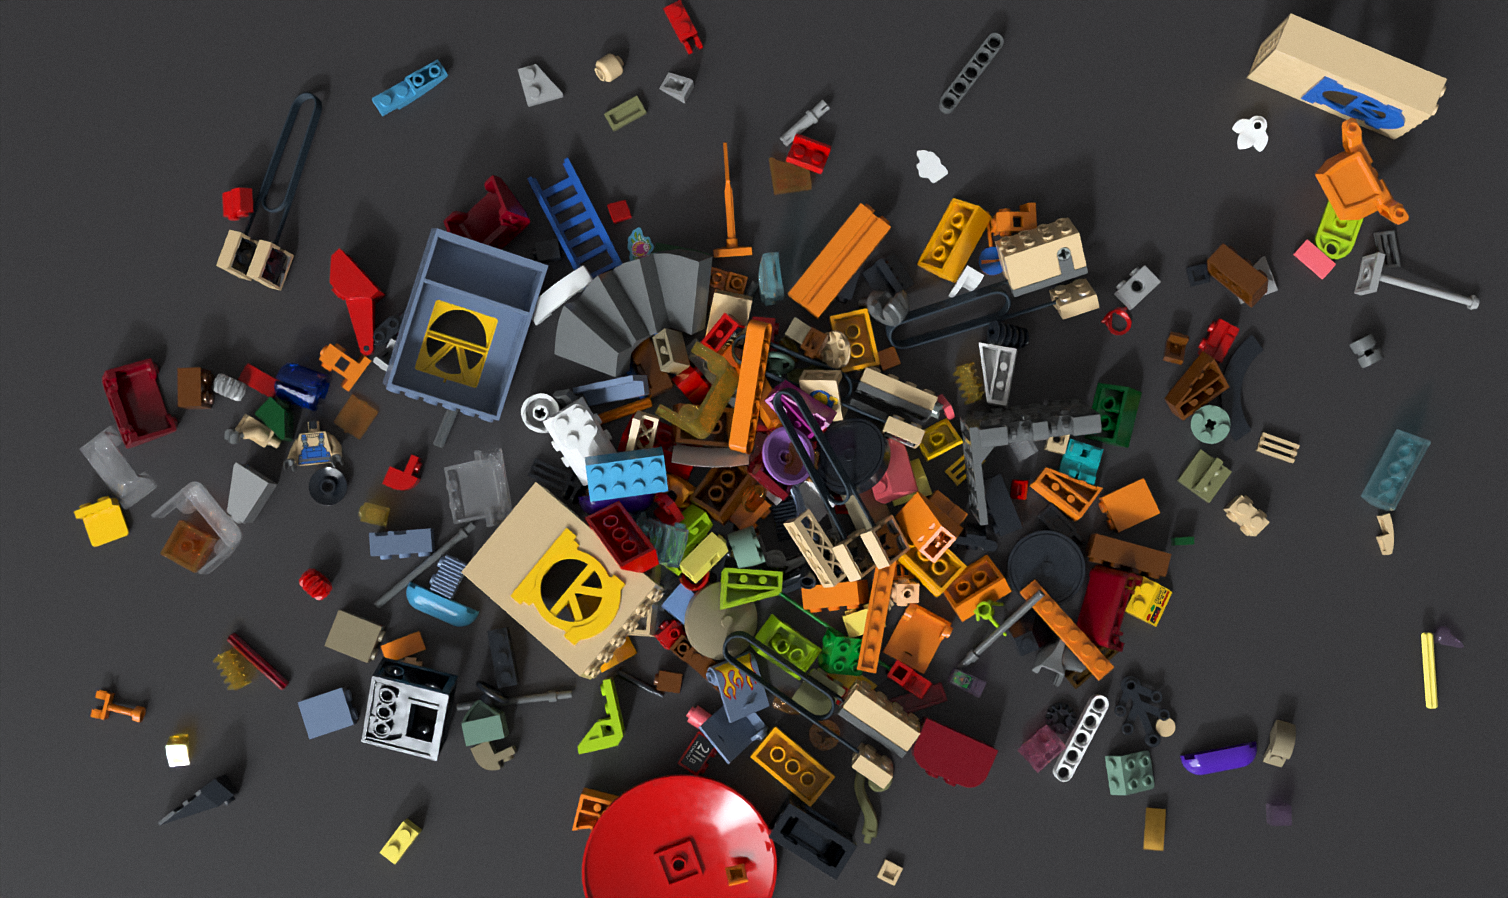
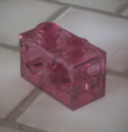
M1045 725L1033 737L1024 742L1018 751L1038 773L1067 747Z

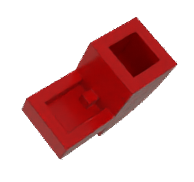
M411 455L405 471L390 466L382 484L403 491L414 488L421 480L415 476V473L418 474L421 470L422 458Z
M899 660L895 662L887 675L894 683L923 700L932 686L930 681Z

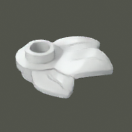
M1254 116L1250 120L1241 119L1234 124L1232 129L1240 133L1237 140L1239 149H1246L1254 145L1261 152L1265 148L1268 136L1265 132L1267 122L1263 117ZM1256 122L1261 123V127L1259 129L1254 128V124Z

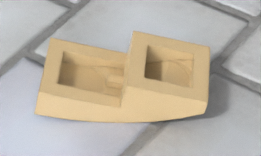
M1384 513L1377 516L1383 534L1376 536L1382 555H1389L1393 551L1394 530L1390 513Z

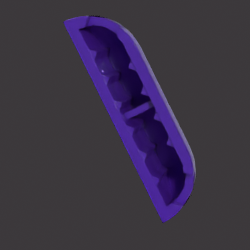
M655 494L590 502V496L578 497L581 509L587 515H591L617 501L621 502L628 513H635L649 508L654 501Z
M1252 741L1180 755L1183 766L1190 773L1206 775L1249 765L1256 757L1257 743Z

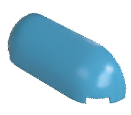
M409 582L407 586L406 596L412 607L453 626H467L474 622L479 614L477 610L413 582Z

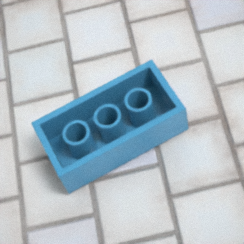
M662 447L585 457L590 502L668 491Z

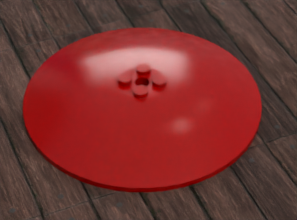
M679 774L657 777L642 782L621 794L597 819L589 834L583 853L582 884L585 898H772L777 876V858L774 842L768 837V826L759 811L748 799L732 787L714 779L698 775ZM676 860H682L684 865L681 868H675L673 863ZM744 863L748 882L729 886L725 868Z

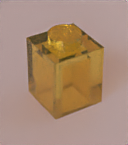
M364 502V506L361 505L359 510L360 521L386 526L390 508Z

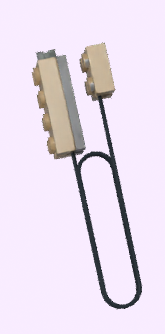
M746 334L738 336L732 344V357L739 365H741L742 360L736 356L735 346L740 340L745 339ZM770 342V347L824 370H837ZM866 367L860 381L842 372V377L846 378L849 383V392L841 399L842 406L883 422L884 425L881 432L886 437L914 449L920 445L925 433L921 429V425L913 422L911 424L903 422L904 418L893 415V417L888 416L884 420L843 403L852 393V381L858 383L855 390L856 394L922 422H926L930 416L938 419L940 415L939 410L944 406L936 402L938 397L934 396V392L928 389L923 391L917 389L916 384L908 381L906 383L898 381L899 378L895 375L888 374L886 376L881 374V370L876 367ZM768 371L765 372V376L780 382L786 380L800 389V384Z

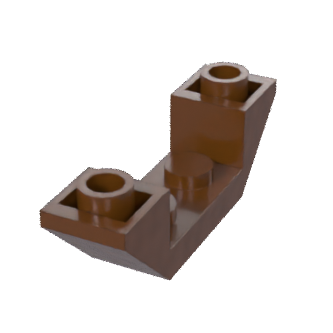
M683 634L669 648L706 680L707 669L718 664L712 658L703 656L696 651L688 638ZM712 684L713 688L720 693L718 686Z

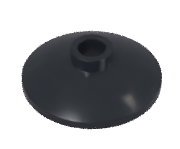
M331 467L321 468L311 476L309 492L317 503L326 506L335 505L346 495L347 481L339 470ZM328 483L333 485L331 490L326 488Z

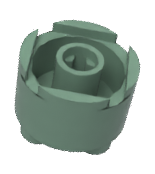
M1215 405L1201 407L1194 413L1191 420V429L1194 436L1207 444L1222 441L1228 435L1231 425L1228 414L1222 408ZM1208 419L1216 421L1213 430L1205 427Z
M753 526L727 534L739 569H747L766 562Z

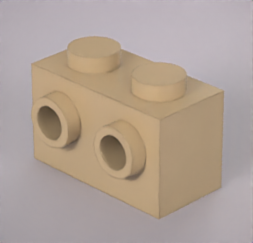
M1238 495L1223 510L1232 522H1237L1241 526L1240 530L1245 535L1257 536L1270 523L1266 519L1267 515L1262 510H1257L1252 505L1253 501L1249 497Z

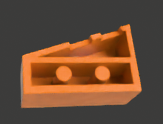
M1047 467L1041 470L1030 484L1031 488L1074 521L1083 516L1103 489Z
M867 579L839 582L834 587L824 588L822 584L815 585L812 589L801 588L804 610L810 609V613L822 612L821 608L827 607L829 611L840 610V606H847V609L859 608L858 604L869 602Z
M583 788L572 831L592 829L603 811L619 796Z

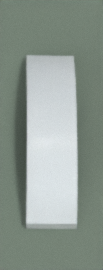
M585 266L576 269L538 297L531 318L535 325L543 322L552 315L551 313L576 293L582 292L594 280Z

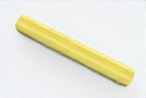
M1424 632L1421 634L1426 707L1433 709L1438 707L1433 633Z

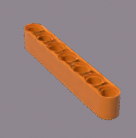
M752 319L749 321L746 331L729 440L730 450L750 454L754 447L772 334V325L770 323Z

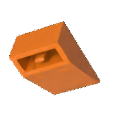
M919 491L895 516L917 549L933 563L951 546L963 530L958 523Z

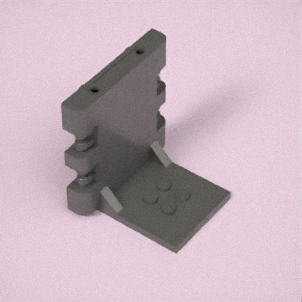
M1077 397L1049 401L1048 405L1032 403L1011 406L1010 410L994 408L965 412V416H959L970 510L980 525L988 524L985 500L986 489L983 483L984 471L981 463L995 446H1003L1011 442L1026 440H1048L1049 437L1071 434L1078 436L1101 433L1100 414Z

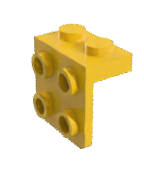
M105 496L97 499L98 503L92 505L91 503L80 505L79 510L74 511L76 519H83L91 544L94 547L129 534L119 501L116 498Z

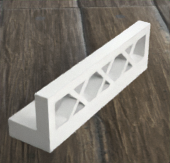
M967 266L948 296L951 298L955 297L961 287L969 291L975 290L984 275Z

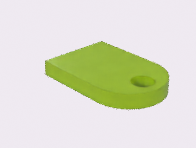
M1328 200L1315 235V246L1331 260L1345 257L1354 246L1364 218L1360 220H1339ZM1328 244H1332L1336 247L1335 254H1329L1327 252L1326 248Z

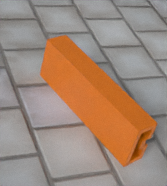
M860 203L788 293L789 297L817 319L824 313L891 229V226H889L890 222L883 216H880V218L873 214L875 210L868 204L864 206Z

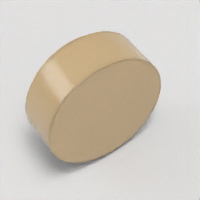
M1170 718L1166 721L1158 719L1155 723V730L1161 736H1171L1175 731V723Z

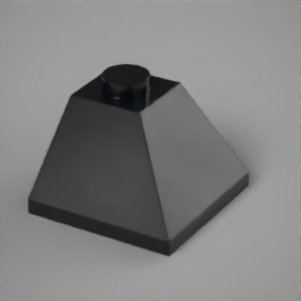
M1033 608L1029 609L1008 629L1019 656L1029 654L1054 641L1047 623Z

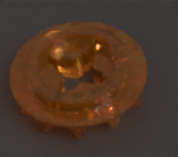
M828 719L818 721L840 736L839 728L834 722ZM814 723L809 731L812 745L820 750L834 748L839 740L835 737H826L822 743V736L816 732H823L824 730Z

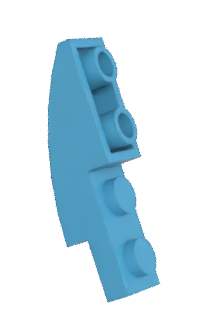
M437 59L406 76L404 81L373 97L372 101L381 115L384 116L397 108H403L421 97L448 77V74Z

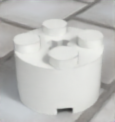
M539 393L525 400L521 408V416L529 429L537 433H548L543 421L560 411L561 407L551 396ZM544 409L546 415L539 418L540 415L537 412Z

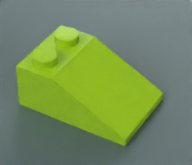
M771 614L755 636L757 640L805 673L822 651L820 647L774 614ZM749 644L758 654H760L773 664L777 665L778 667H780L781 669H783L799 681L801 680V677L796 675L794 672L780 664L778 661L764 653L762 650H760L753 644Z

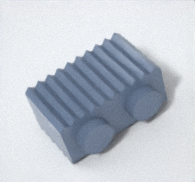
M446 554L445 557L442 556L437 567H440L437 575L433 574L430 579V590L453 599L464 577V574L461 572L468 563L450 554Z

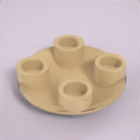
M840 331L826 332L825 334L830 338L820 353L823 356L821 361L826 362L832 368L841 369L847 365L850 359V343L847 337Z

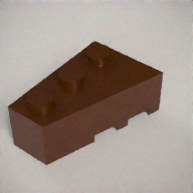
M648 338L632 351L631 360L638 375H647L648 397L652 399L670 391L673 381L669 373L667 374V372L660 370L653 339L650 340Z
M1202 351L1164 399L1171 412L1183 421L1228 389L1229 385L1215 359Z

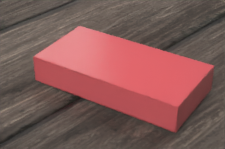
M1308 239L1293 254L1321 279H1324L1336 265Z

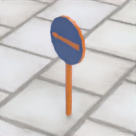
M989 221L987 225L989 248L981 252L978 263L984 273L997 275L1002 272L997 248L993 247Z

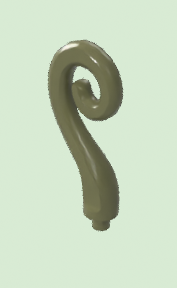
M857 771L854 788L858 803L864 814L862 834L865 837L863 842L871 844L872 837H877L878 817L865 792L864 782L866 777ZM893 778L884 789L868 779V786L873 791L883 792L891 786Z

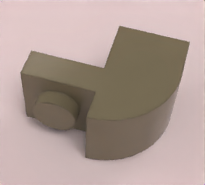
M1276 720L1270 731V744L1263 756V762L1282 767L1286 759H1290L1295 745L1296 725Z
M492 741L480 743L470 748L476 762L487 770L501 769L503 767L501 760L503 759V762H507L515 758L513 754L518 752L515 745L496 752Z

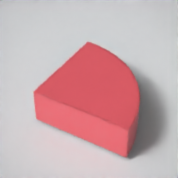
M943 394L937 396V402L944 405L942 408L948 420L955 418L952 406Z

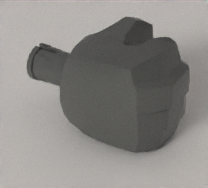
M876 289L870 293L868 298H860L858 306L860 309L867 308L869 314L882 324L895 327L908 314L910 299L903 290L892 297L889 292Z

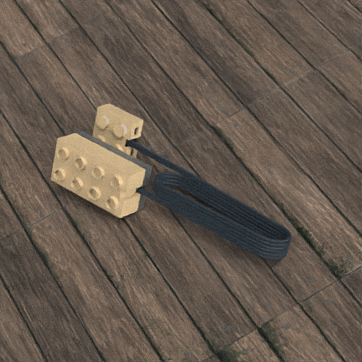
M744 631L732 632L725 639L723 655L730 664L855 751L852 755V768L884 789L893 778L891 759L876 753L875 748L869 744L865 745L861 742L858 748H855L818 721L828 719L833 714L835 697L840 700L838 715L903 758L920 735V722L916 715L903 711V707L900 704L890 702L884 693L871 689V685L864 680L856 679L842 698ZM733 638L747 640L826 694L832 702L830 711L824 715L811 713L728 653L727 643Z

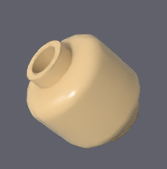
M609 53L596 62L595 73L600 80L611 82L623 73L622 66L624 63L619 56Z

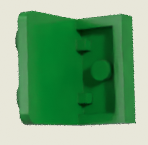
M827 629L826 635L823 637V648L818 657V665L826 673L861 676L863 671L857 670L862 638L841 636L835 630Z

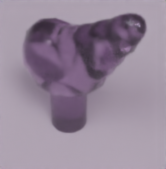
M1439 627L1436 630V635H1433L1434 643L1439 642L1442 645L1456 648L1464 647L1463 643L1456 639L1447 627Z

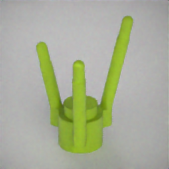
M991 599L987 602L979 603L973 611L976 614V620L980 621L981 616L985 620L989 619L998 628L1000 625L993 618L994 608L992 606H1003L1004 603L992 601Z

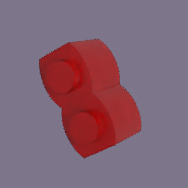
M234 188L231 191L222 193L223 217L236 221L240 220V217H248L250 213H253L252 188Z
M689 366L672 378V380L693 405H700L713 394V391L710 389L712 384L706 378H701L703 373L696 366L694 368Z

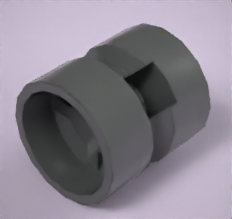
M1372 333L1349 344L1353 353L1358 354L1357 360L1361 368H1365L1385 357L1380 347L1375 346L1377 341ZM1370 349L1371 354L1366 356L1364 351Z

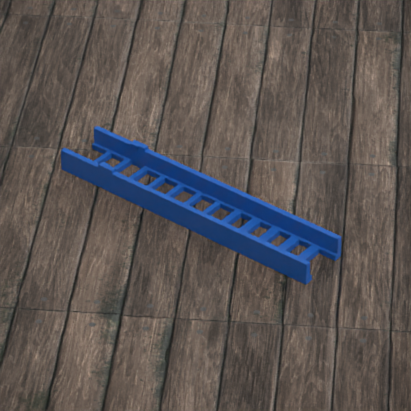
M566 158L564 159L565 163H563V166L569 178L543 191L536 178L529 177L527 179L574 271L580 268V264L608 251L613 263L591 273L590 275L594 279L598 275L622 265V262L571 162ZM574 185L578 193L577 195L550 207L546 198ZM580 202L584 204L587 211L559 224L555 216L556 214ZM591 218L595 228L570 241L567 240L564 231ZM599 235L604 244L577 258L572 249ZM630 360V371L627 372L628 376L637 375L634 368L632 367V360ZM670 373L672 378L676 376V374ZM647 395L639 396L640 399L648 397Z

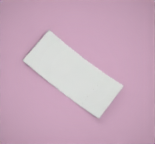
M676 444L677 446L674 445L671 461L690 466L732 467L748 465L749 454L733 451L729 448H703Z

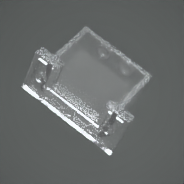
M109 426L82 446L80 450L123 508L128 510L158 486L147 471L142 472L140 475L136 474L117 448L123 442L122 438L113 426Z
M502 448L474 451L475 461L444 467L453 523L460 524L486 519L487 527L500 526L512 511Z

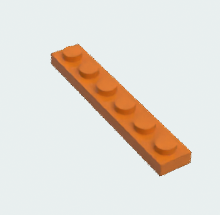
M896 561L890 566L881 569L875 568L857 670L876 673Z
M1033 580L1020 591V594L1026 601L1039 590L1045 594L1032 608L1097 680L1100 681L1114 669V666L1040 584Z

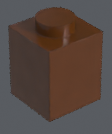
M660 670L659 674H655L654 685H657V690L680 693L683 673Z

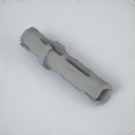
M821 100L813 109L806 111L804 117L780 136V140L783 141L785 146H789L794 140L795 134H801L813 123L816 124L818 122L817 119L830 109L829 106Z

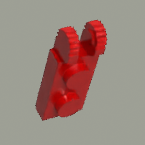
M681 0L663 8L687 53H693L691 46L687 42L691 38L694 39L699 49L703 48L698 33Z

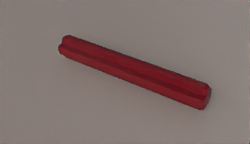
M232 633L228 637L227 641L280 690L288 686L289 682L236 633Z

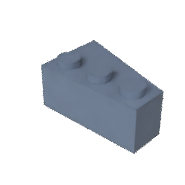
M434 529L369 533L370 555L380 556V560L392 559V555H399V558H409L412 553H418V557L430 556V552H435Z

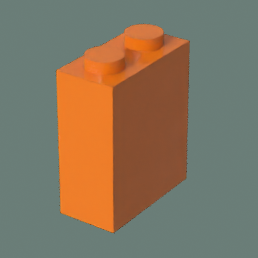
M1144 478L1099 498V507L1102 513L1106 512L1109 519L1107 524L1110 530H1114L1115 533H1119L1160 513Z

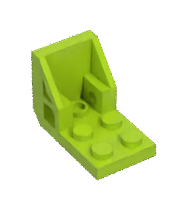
M613 677L605 678L600 685L602 695H606L607 698L605 703L606 714L611 717L599 719L578 745L579 754L617 746L626 733ZM607 725L610 726L611 731L607 730Z

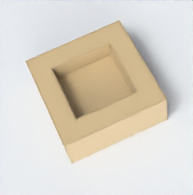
M885 859L877 877L895 886L903 867Z

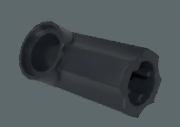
M809 563L803 564L799 571L783 577L782 592L784 594L801 588L812 589L815 587L817 576Z

